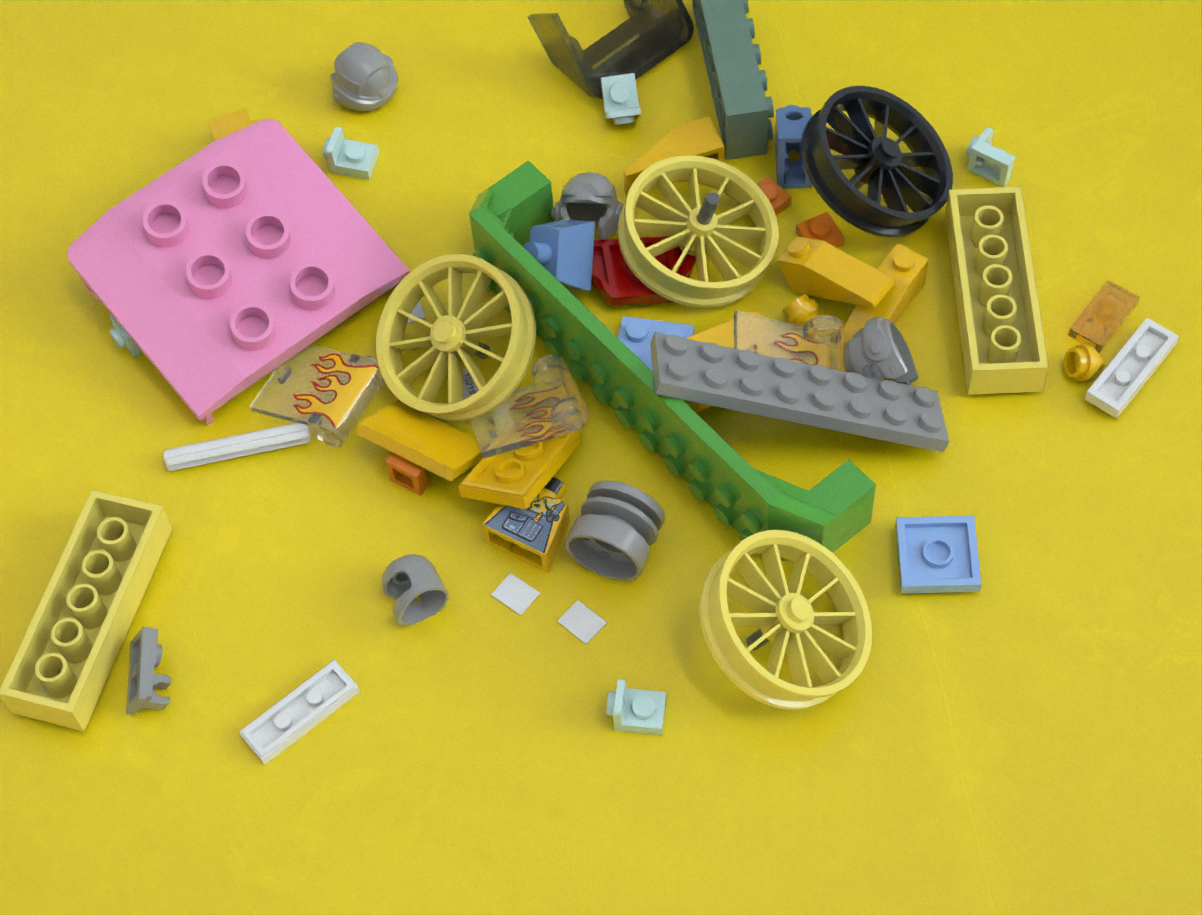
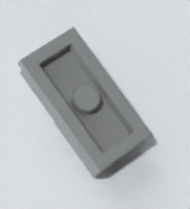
M143 626L130 644L126 714L129 715L141 712L143 708L164 710L170 703L169 697L159 696L156 691H153L155 688L167 689L171 684L169 676L154 673V667L157 668L162 657V645L157 644L158 629Z

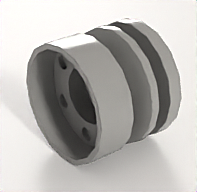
M607 480L595 482L587 494V500L581 507V516L575 520L565 541L566 550L580 565L598 575L620 581L635 580L641 575L650 554L649 546L656 541L657 532L665 521L664 511L653 498L633 486Z

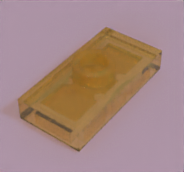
M1107 280L1070 327L1068 336L1082 344L1092 346L1100 353L1137 306L1140 297Z

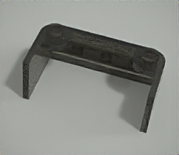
M624 0V6L630 18L585 50H582L579 42L574 37L569 36L558 13H538L527 17L552 64L590 97L595 99H603L601 77L635 73L636 80L688 43L694 32L693 21L682 0Z

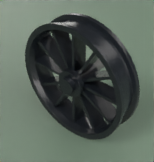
M870 86L843 88L834 93L824 103L822 108L809 119L803 130L801 154L806 173L812 185L824 202L837 215L860 230L882 237L910 235L920 229L931 216L946 204L949 190L952 189L953 185L952 166L947 150L941 138L925 117L896 95ZM869 117L875 120L874 129L869 120ZM826 123H828L834 130L826 127ZM887 128L899 137L897 141L887 138ZM903 141L912 153H901L898 144ZM830 149H832V150H834V151H836V152H838V153H840V154H842V155H832ZM912 167H921L922 172ZM854 169L855 174L848 180L841 170ZM864 184H868L867 196L859 191ZM881 194L887 207L880 205ZM907 206H908L913 212H909L908 209H907Z

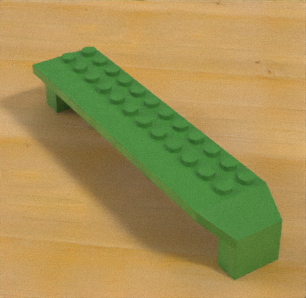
M530 161L525 162L477 196L469 213L475 249L473 256L481 258L508 273L521 285L534 311L536 334L544 341L548 352L556 359L560 357L567 364L572 376L578 381L583 380L591 388L598 402L602 405L607 403L615 411L619 422L625 428L631 427L639 435L640 441L648 451H655L664 459V464L670 473L676 477L680 475L689 484L692 494L699 501L703 502L705 500L714 509L716 517L723 525L727 527L731 525L740 534L741 541L750 535L762 531L786 530L807 536L834 553L871 523L876 484L850 460H847L807 491L751 467L682 399L655 394L653 371L523 247L525 243L530 242V230L533 226L555 222L551 218V210L554 208L551 181ZM492 279L487 291L492 290L497 295L502 289ZM508 304L506 307H504V309L508 313H511L510 306Z

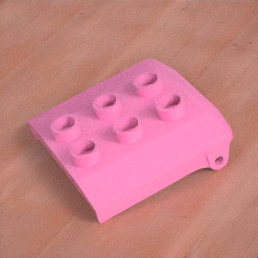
M263 119L209 144L109 209L79 236L67 251L70 265L78 273L91 296L96 301L102 302L198 420L201 421L203 419L208 426L214 422L212 412L392 287L396 288L401 280L410 273L406 265L286 129L273 119Z

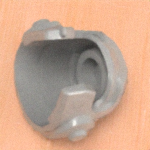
M355 42L336 57L334 61L336 73L330 75L333 85V99L336 103H340L348 109L372 111L386 104L396 93L398 76L393 61L375 46L364 42Z
M580 173L571 177L566 185L563 186L561 198L556 202L555 208L551 210V218L555 221L599 222V239L605 240L617 231L618 218L623 203L617 199L615 187L607 177L599 173Z
M880 316L867 320L864 328L857 331L852 339L845 343L843 365L848 373L854 372L867 376L870 379L877 378L881 380L885 376L888 379H895L896 383L910 386L912 382L919 378L913 358L903 336L889 319Z

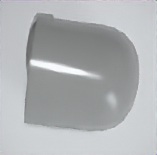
M409 554L399 557L391 562L383 573L382 588L384 594L396 600L392 610L400 626L414 625L437 614L449 599L448 592L435 567L424 556ZM418 595L421 603L415 599Z

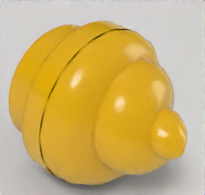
M806 293L783 309L784 314L787 316L785 321L789 326H793L796 329H804L808 332H814L818 328L819 315L817 311L819 305L814 298L810 300Z
M1079 344L1074 348H1070L1064 357L1066 374L1077 381L1090 380L1104 366L1102 357L1095 348L1087 344Z

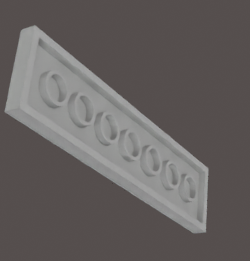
M655 332L651 340L654 388L657 395L938 452H944L949 443L938 392L926 387L900 384L892 380L870 379L867 376L854 372L848 373L825 368L821 365L791 361L783 357L777 358L757 354L750 350H738L719 346L711 342L705 343L686 339L678 335Z

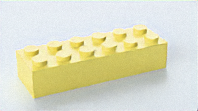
M1021 186L951 189L948 193L945 220L968 395L1042 392L1049 367Z
M91 490L0 688V697L11 713L85 731L172 531V526L163 506Z

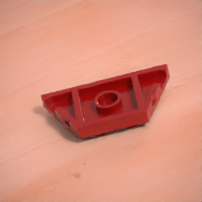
M671 236L640 238L644 247L647 248ZM618 239L594 240L591 283L610 306L673 302L649 289L635 276L624 260ZM678 246L654 258L672 271L683 251ZM687 254L676 273L690 278L696 263V257Z

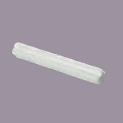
M303 421L166 449L163 455L164 463L167 470L173 471L309 443L311 441L309 425Z

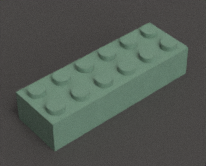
M692 0L693 14L720 134L725 146L726 160L766 155L767 142L773 139L772 123L768 118L774 117V108L771 96L765 97L764 91H767L766 72L758 68V65H761L759 44L752 43V39L755 38L753 19L746 18V14L749 13L748 0Z

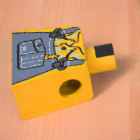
M552 477L527 509L500 504L482 524L485 543L548 573L570 522L568 504L561 500L567 491V486L561 480Z

